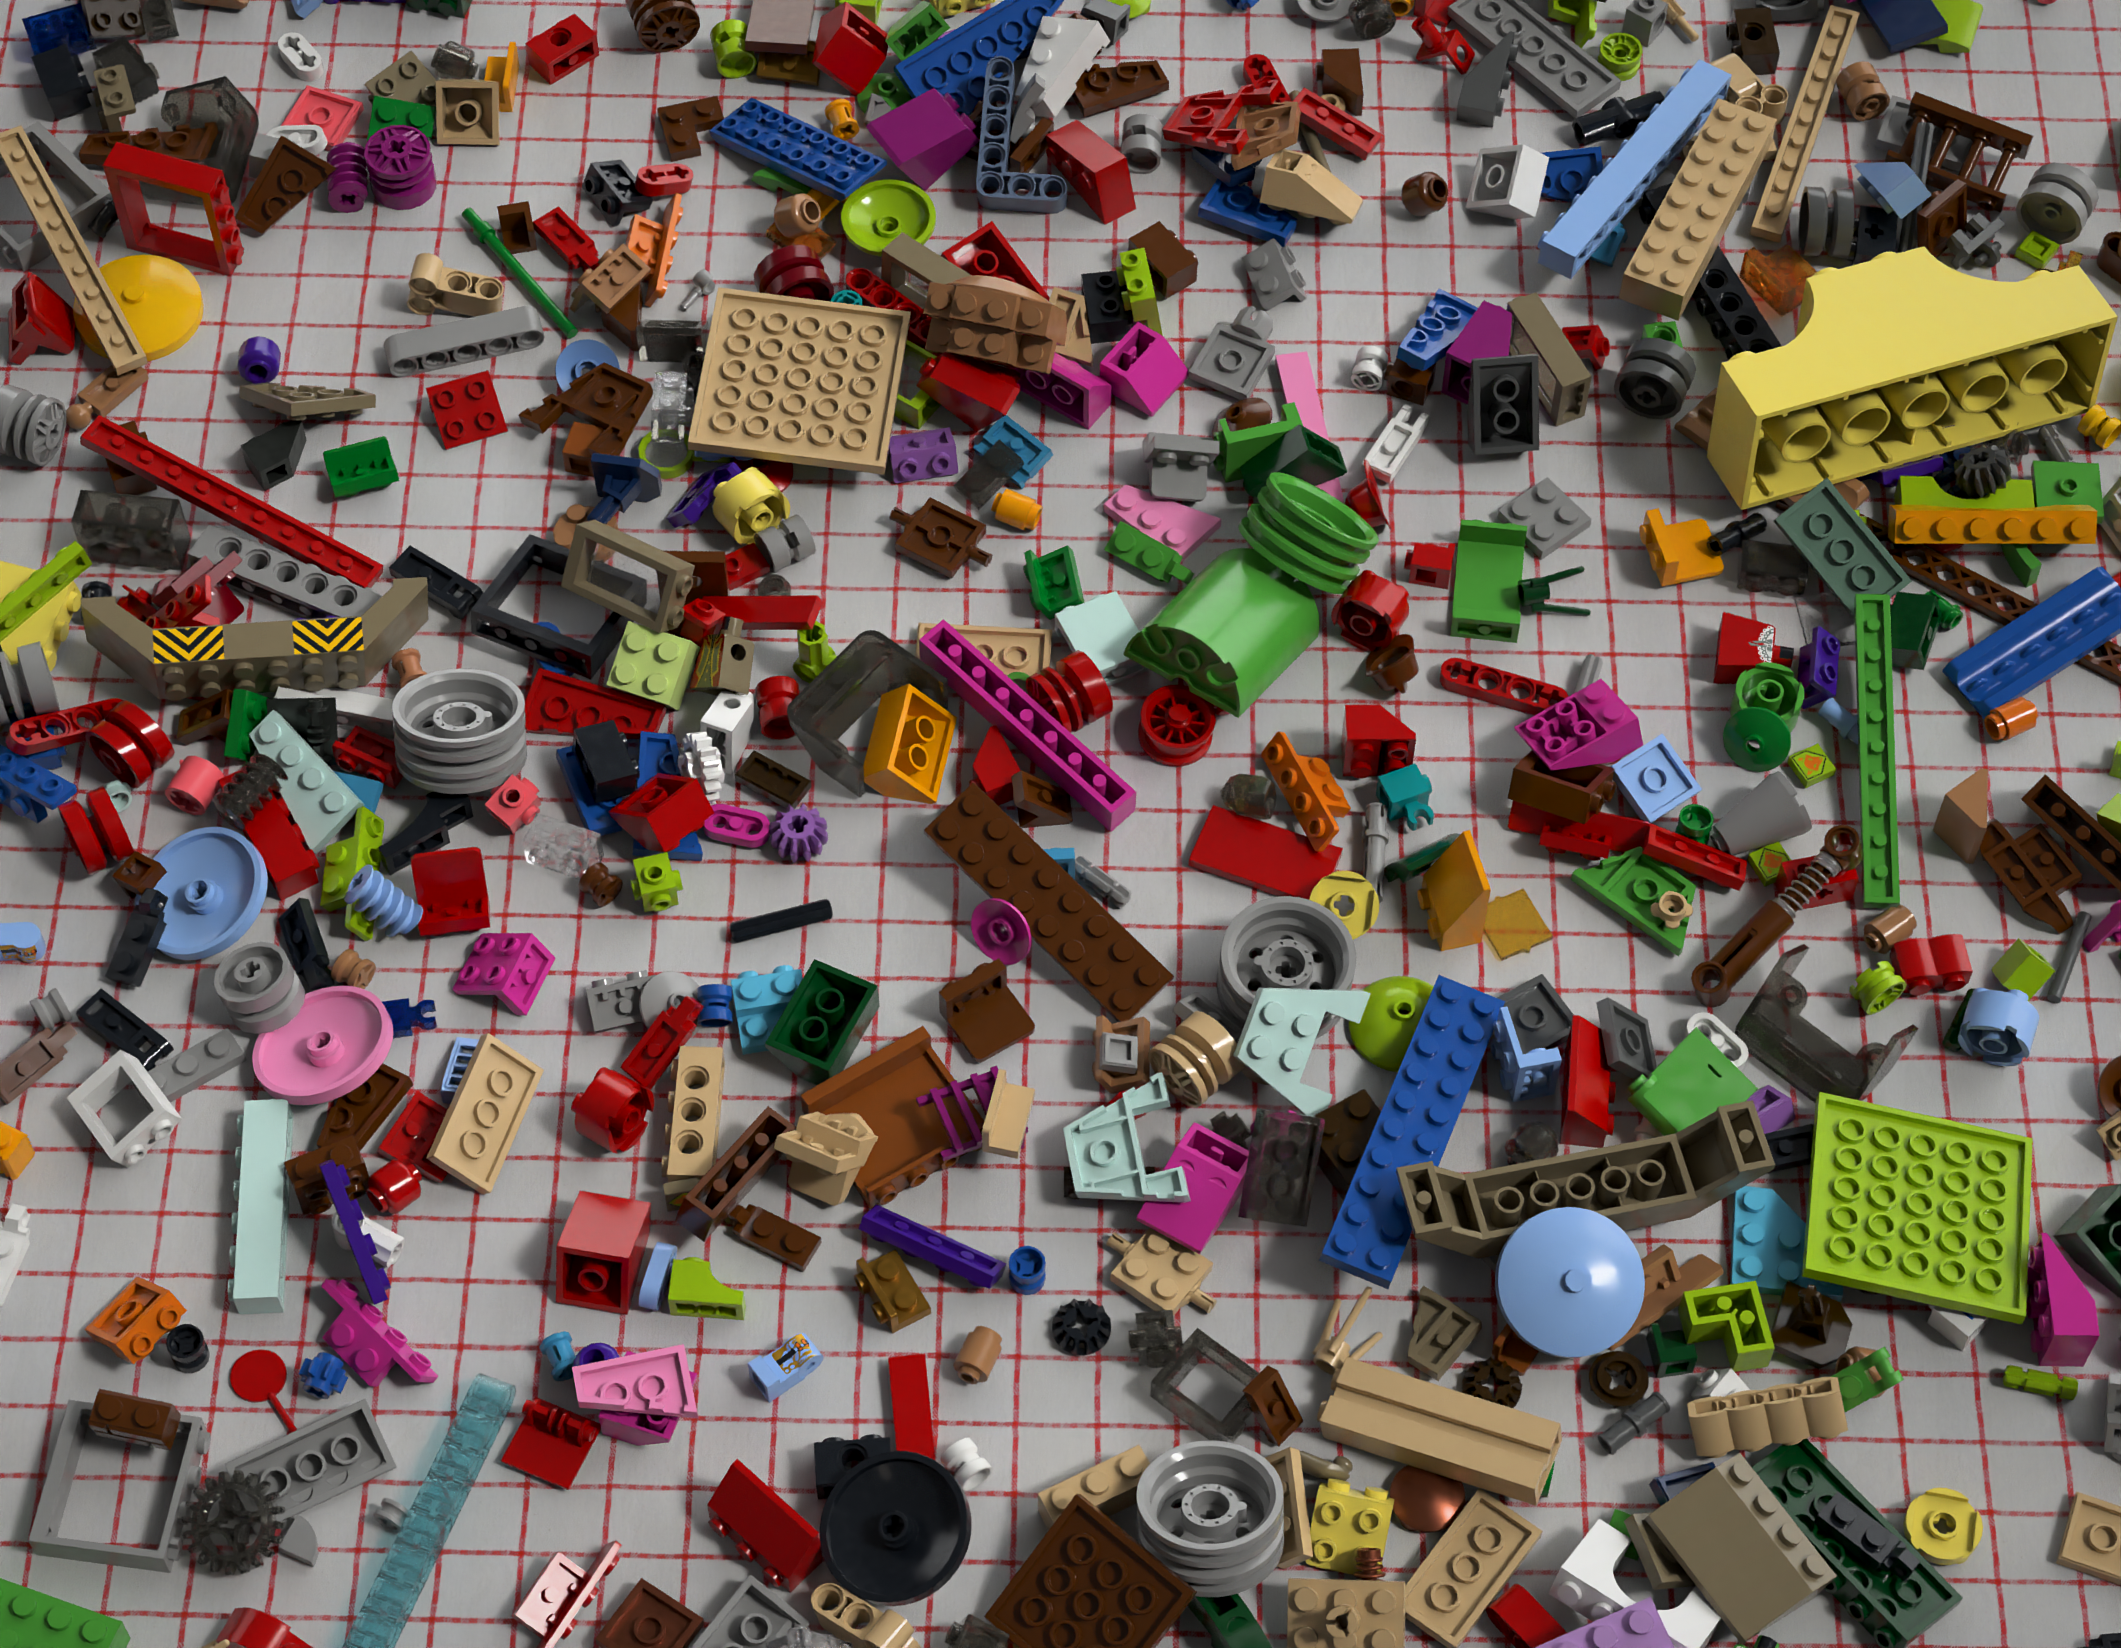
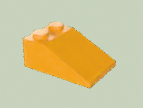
M1470 830L1463 831L1423 875L1422 888L1417 891L1420 908L1422 910L1427 909L1430 918L1427 920L1430 937L1432 940L1437 939L1441 951L1478 944L1482 941L1491 888Z

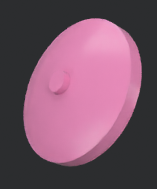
M331 986L314 990L305 994L303 1006L288 1024L272 1032L259 1034L252 1054L254 1072L269 1095L275 1099H285L289 1104L314 1105L334 1100L362 1085L384 1062L393 1041L392 1020L381 1000L365 989L353 986Z

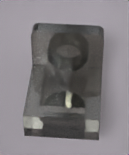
M2015 429L2003 437L1975 444L1973 448H1980L1983 444L1986 448L1996 445L1999 450L2005 451L2012 464L2019 466L2023 455L2028 454L2030 445L2029 439L2024 435L2023 431L2019 432Z

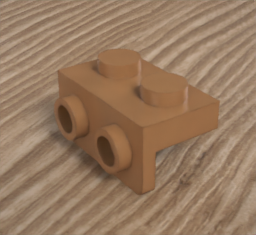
M1104 1015L1096 1017V1030L1093 1031V1043L1096 1053L1095 1061L1092 1064L1095 1080L1110 1094L1129 1090L1133 1087H1141L1150 1082V1062L1148 1059L1150 1051V1022L1145 1017L1111 1023ZM1103 1032L1138 1037V1061L1135 1074L1099 1069L1100 1037Z

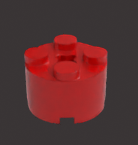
M1364 570L1350 582L1347 589L1334 605L1331 612L1332 622L1334 626L1338 623L1343 630L1340 635L1351 645L1365 651H1374L1376 647H1383L1382 649H1385L1408 618V591L1403 586L1394 585L1389 580L1377 576L1370 570Z
M602 1067L597 1071L594 1080L585 1092L577 1094L572 1102L571 1111L576 1113L575 1129L580 1135L612 1153H617L616 1150L618 1149L625 1152L632 1148L645 1132L648 1122L644 1121L647 1110L653 1112L654 1095L648 1088L617 1071Z

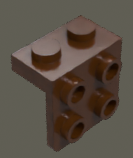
M999 958L991 963L980 964L968 976L960 980L955 979L948 982L939 991L940 1014L976 1062L986 1061L1030 1036L1035 1031V1023L1007 986V968Z

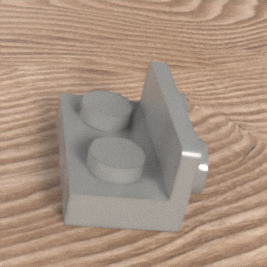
M647 970L627 974V981L613 984L612 978L591 982L592 988L586 989V995L594 1032L644 1022L639 1009L640 994L645 984L655 975L648 976Z

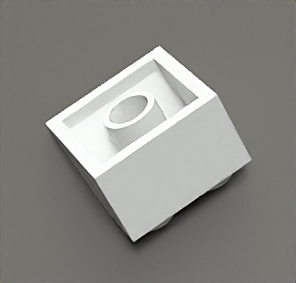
M1524 144L1480 149L1466 209L1510 219L1536 217L1549 157Z

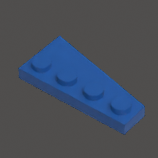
M1439 288L1435 293L1434 299L1428 303L1424 314H1421L1417 319L1416 326L1410 329L1400 344L1396 358L1406 362L1411 368L1421 371L1426 370L1446 356V352L1478 307Z
M641 731L638 756L640 778L637 779L636 790L657 773L681 776L678 767V756L680 754L675 734ZM697 831L687 834L680 840L678 847L667 852L669 859L702 861L703 852L701 844L698 842ZM633 838L632 855L647 857L664 853L645 849Z

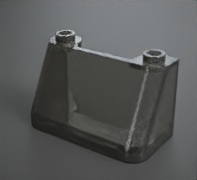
M226 76L166 91L162 103L161 116L173 131H176L177 125L190 124L191 129L205 128L206 122L216 121L219 132L206 159L202 161L197 159L190 162L223 170L226 185L229 187L231 204H233L237 198L259 126L256 110ZM139 181L140 186L143 188L141 190L142 194L148 199L204 205L200 197Z

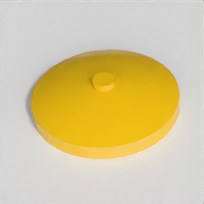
M133 255L116 259L99 268L143 349L147 362L175 352L187 343L197 331L203 316V298L195 277L181 264L156 255ZM75 297L73 314L75 325L82 341L93 352L109 359Z

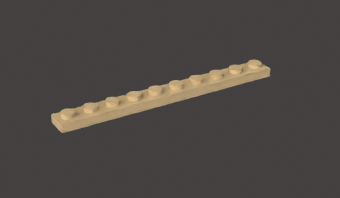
M1833 5L1829 7L1753 220L1750 235L1778 243L1781 242L1860 12Z
M20 125L0 133V157L117 375H121L148 364L143 349L23 127Z

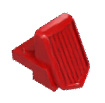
M28 271L13 287L12 307L8 311L9 361L19 365L29 355L35 353L38 345L64 354H70L75 344L76 326L73 308L42 279Z

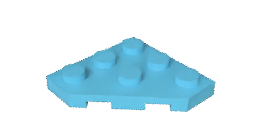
M1744 1186L1734 1192L1730 1285L1756 1281L1759 1293L1781 1296L1784 1285L1787 1281H1790L1805 1288L1808 1285H1814L1816 1290L1822 1295L1841 1302L1843 1297V1285L1802 1277L1806 1223L1773 1189Z

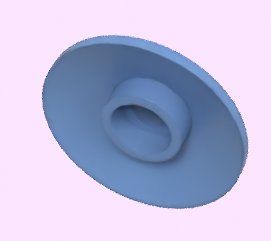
M583 339L569 344L560 353L555 366L556 380L560 389L563 392L570 389L569 383L579 378L583 369L592 370L604 362L620 369L616 355L608 346L596 340Z

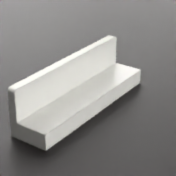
M278 687L274 698L336 697L337 728L353 730L357 725L382 737L394 739L392 703L394 699L338 688H324L314 692Z

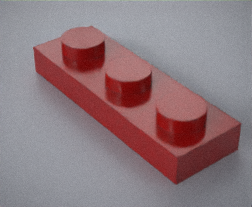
M1305 87L1292 101L1298 102L1301 111L1300 122L1364 161L1373 152L1382 138L1381 133Z
M1650 823L1645 833L1643 854L1650 856L1656 861L1666 862L1679 867L1689 874H1697L1712 880L1722 887H1730L1740 891L1745 882L1746 860Z

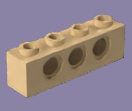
M680 1046L679 1059L672 1060L671 1079L676 1081V1090L669 1091L668 1112L673 1113L672 1123H666L665 1145H670L669 1155H663L662 1177H668V1182L695 1177L701 1180L716 1163L725 1073L723 1047ZM694 1084L703 1085V1087L699 1089L689 1088L691 1085ZM690 1116L700 1117L697 1121H686ZM687 1148L697 1149L692 1154L682 1153Z

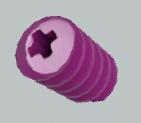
M345 142L337 144L328 151L326 157L329 164L338 168L327 178L328 202L333 209L339 212L351 213L362 210L364 200L368 196L367 164L364 157L365 148L357 143Z

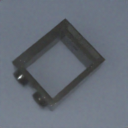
M1197 1328L1151 1381L1150 1397L1208 1440L1227 1442L1230 1439L1234 1442L1245 1429L1246 1423L1244 1421L1253 1412L1245 1395L1241 1397L1220 1422L1176 1388L1204 1356L1245 1386L1259 1372Z

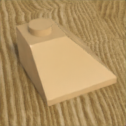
M473 79L437 80V144L500 145L499 82Z

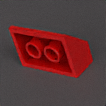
M1579 1015L1572 1016L1565 1047L1560 1144L1603 1148L1606 1135H1613L1614 1114L1608 1113V1104H1614L1616 1082H1610V1072H1616V1070L1608 1066L1601 1029Z
M736 1459L707 1504L710 1518L708 1523L720 1537H730L737 1544L735 1546L736 1550L746 1561L751 1563L755 1560L764 1569L762 1571L763 1575L773 1586L778 1588L782 1585L791 1593L823 1562L819 1532L740 1460Z

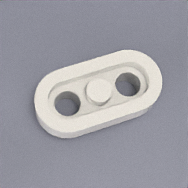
M317 125L277 126L266 134L276 138L284 136L314 155L320 154L326 148L328 142L322 128Z
M1706 1012L1697 1013L1689 1019L1685 1036L1697 1027L1701 1032L1709 1036L1707 1038L1725 1056H1731L1734 1059L1731 1062L1740 1071L1745 1067L1749 1054L1748 1048L1723 1022L1713 1014Z

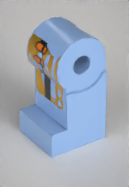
M31 922L0 923V961L19 959L23 962L31 963L43 957L46 951V944L37 925Z
M799 1333L788 1339L781 1347L764 1358L759 1355L748 1362L750 1379L770 1403L804 1380L808 1374L821 1364L824 1357L805 1333Z

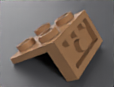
M625 244L620 245L615 251L610 248L599 259L598 263L600 265L594 271L589 268L578 279L577 283L580 285L571 294L574 299L569 309L575 313L591 299L608 314L649 275L651 268Z

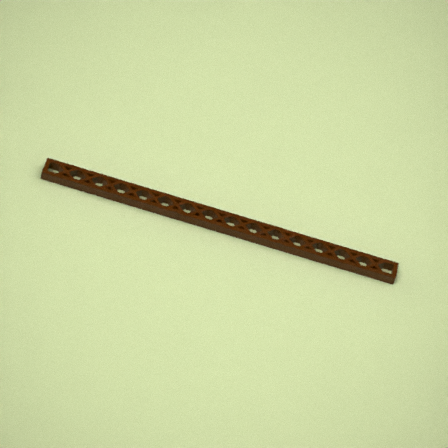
M1780 499L1776 504V508L1784 512L1790 508ZM1867 517V527L1880 542L1889 541L1893 543L1888 538V527ZM1893 543L1895 549L1887 550L1909 577L2004 626L2039 605L1921 544ZM1918 556L1923 559L1924 564L1913 565L1909 563L1907 557ZM1947 571L1952 574L1953 579L1944 581L1938 577L1937 572ZM1976 586L1982 590L1983 595L1974 596L1968 593L1967 587ZM2007 602L2011 604L2013 610L2003 611L1998 608L1997 603ZM2108 641L2097 648L2102 652L2103 657L2094 658L2087 654L2076 662L2121 686V671H2119L2117 666L2121 664V646Z

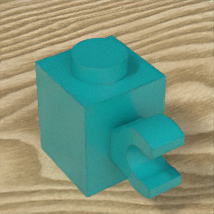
M1416 763L1378 776L1376 796L1379 802L1382 803V806L1386 805L1388 807L1387 817L1390 822L1406 816L1407 825L1412 831L1417 830L1418 822L1415 817H1424L1428 825L1433 824L1434 812L1428 806L1432 786L1428 776L1421 774Z

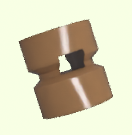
M1865 61L1853 63L1843 69L1837 76L1836 85L1856 120H1871L1883 113L1889 106L1890 97L1871 63Z

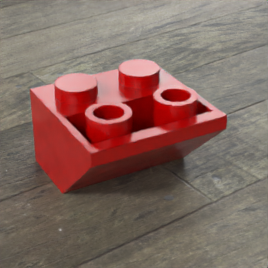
M844 2L820 18L812 64L857 97L866 88L886 59L888 44L885 42L887 33L850 4Z
M1380 704L1345 705L1341 737L1343 776H1353L1355 778L1381 776L1413 764L1416 733Z

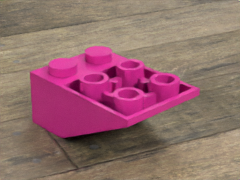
M1602 679L1597 680L1514 727L1517 734L1551 771L1615 762L1643 746L1638 717Z
M1194 1122L1175 1148L1163 1169L1164 1171L1180 1166L1183 1167L1191 1201L1186 1203L1145 1201L1136 1220L1200 1255L1250 1183L1258 1155Z
M2041 1233L2035 1247L2032 1246L2030 1249V1258L2028 1260L2027 1285H2029L2030 1296L2027 1297L2026 1311L2028 1318L2033 1319L2034 1330L2031 1332V1349L2033 1353L2038 1355L2039 1366L2084 1367L2100 1336L2095 1300L2049 1235Z

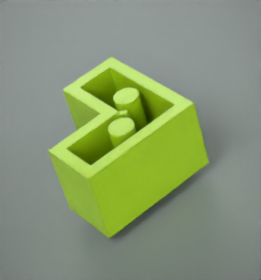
M1756 1281L1683 1292L1678 1314L1686 1344L1723 1339L1729 1364L1734 1372L1769 1366L1775 1347Z

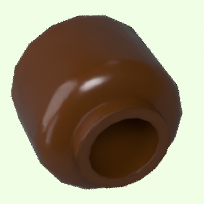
M1424 172L1410 177L1402 186V203L1415 216H1426L1437 212L1447 202L1448 186L1443 178L1434 172Z

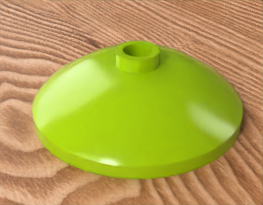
M885 179L867 183L855 190L847 198L841 212V224L845 236L856 248L865 253L882 257V249L902 232L924 245L934 232L936 211L931 198L919 187L901 180Z
M1392 976L1379 979L1365 987L1362 991L1371 994L1361 1021L1358 1024L1349 1020V1033L1359 1053L1377 1067L1398 1072L1434 986L1414 977ZM1407 1010L1409 1014L1402 1015L1398 1011Z

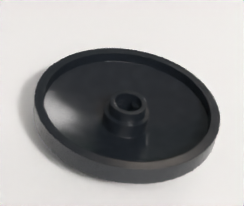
M908 1451L881 1453L869 1457L851 1468L837 1482L827 1498L820 1521V1543L823 1558L835 1579L845 1589L860 1599L881 1606L911 1604L938 1591L960 1567L971 1537V1511L967 1497L959 1482L935 1460Z

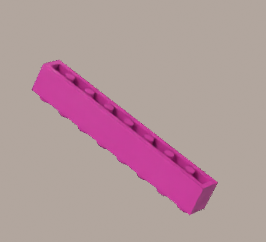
M944 619L919 639L920 660L989 723L997 725L1000 733L1110 832L1135 811L1136 791Z

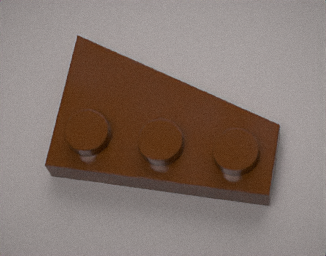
M382 1063L378 1070L362 1085L338 1098L336 1105L329 1111L317 1141L318 1149L353 1135L360 1152L413 1086L410 1077Z

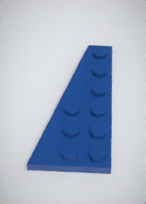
M1004 0L894 66L893 70L912 99L935 88L943 96L949 93L960 106L956 110L961 116L965 113L969 117L973 113L976 104L984 98L987 63L996 56L1007 57L1014 63L1036 37L1042 17H1052L1064 0ZM997 73L994 77L1000 79L1005 73Z

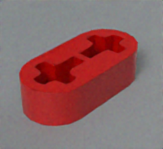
M680 163L644 166L638 170L635 189L645 196L652 197L673 195L675 193L683 194L690 190L694 174L688 166Z

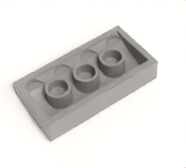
M366 1399L225 1463L228 1474L256 1534L397 1468Z
M750 1574L691 1648H791L810 1622Z

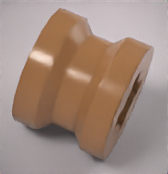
M347 949L335 961L331 971V978L338 983L345 982L348 986L365 989L374 976L376 966L369 959H360L356 951Z

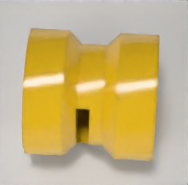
M2096 404L2083 416L2078 424L2077 431L2084 436L2093 437L2095 444L2102 449H2106L2120 435L2121 421L2116 417L2110 418L2106 415V410Z

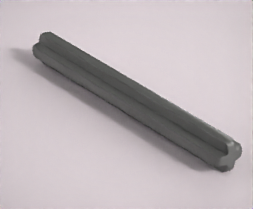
M1919 122L1917 124L1911 169L1924 185H1926L1934 125L1929 122ZM1923 202L1903 218L1898 253L1916 249L1917 213L1922 209Z

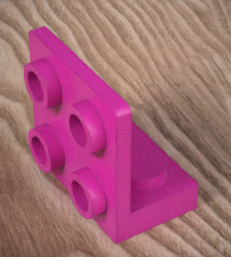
M483 933L475 942L466 964L461 969L453 991L457 995H496L515 1015L526 1016L555 957L532 933Z

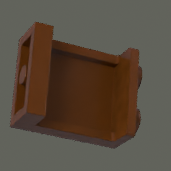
M982 100L976 104L973 113L969 117L976 125L973 132L979 139L983 109ZM997 101L991 104L994 107H998ZM1043 117L1025 139L1020 137L1015 144L1010 140L1008 172H1030L1048 148L1046 134L1054 131L1053 121ZM997 129L989 132V134L993 136H998L1003 133L1001 130ZM980 141L965 156L978 161ZM991 158L986 161V163L991 165H995L1000 162V160L996 158Z

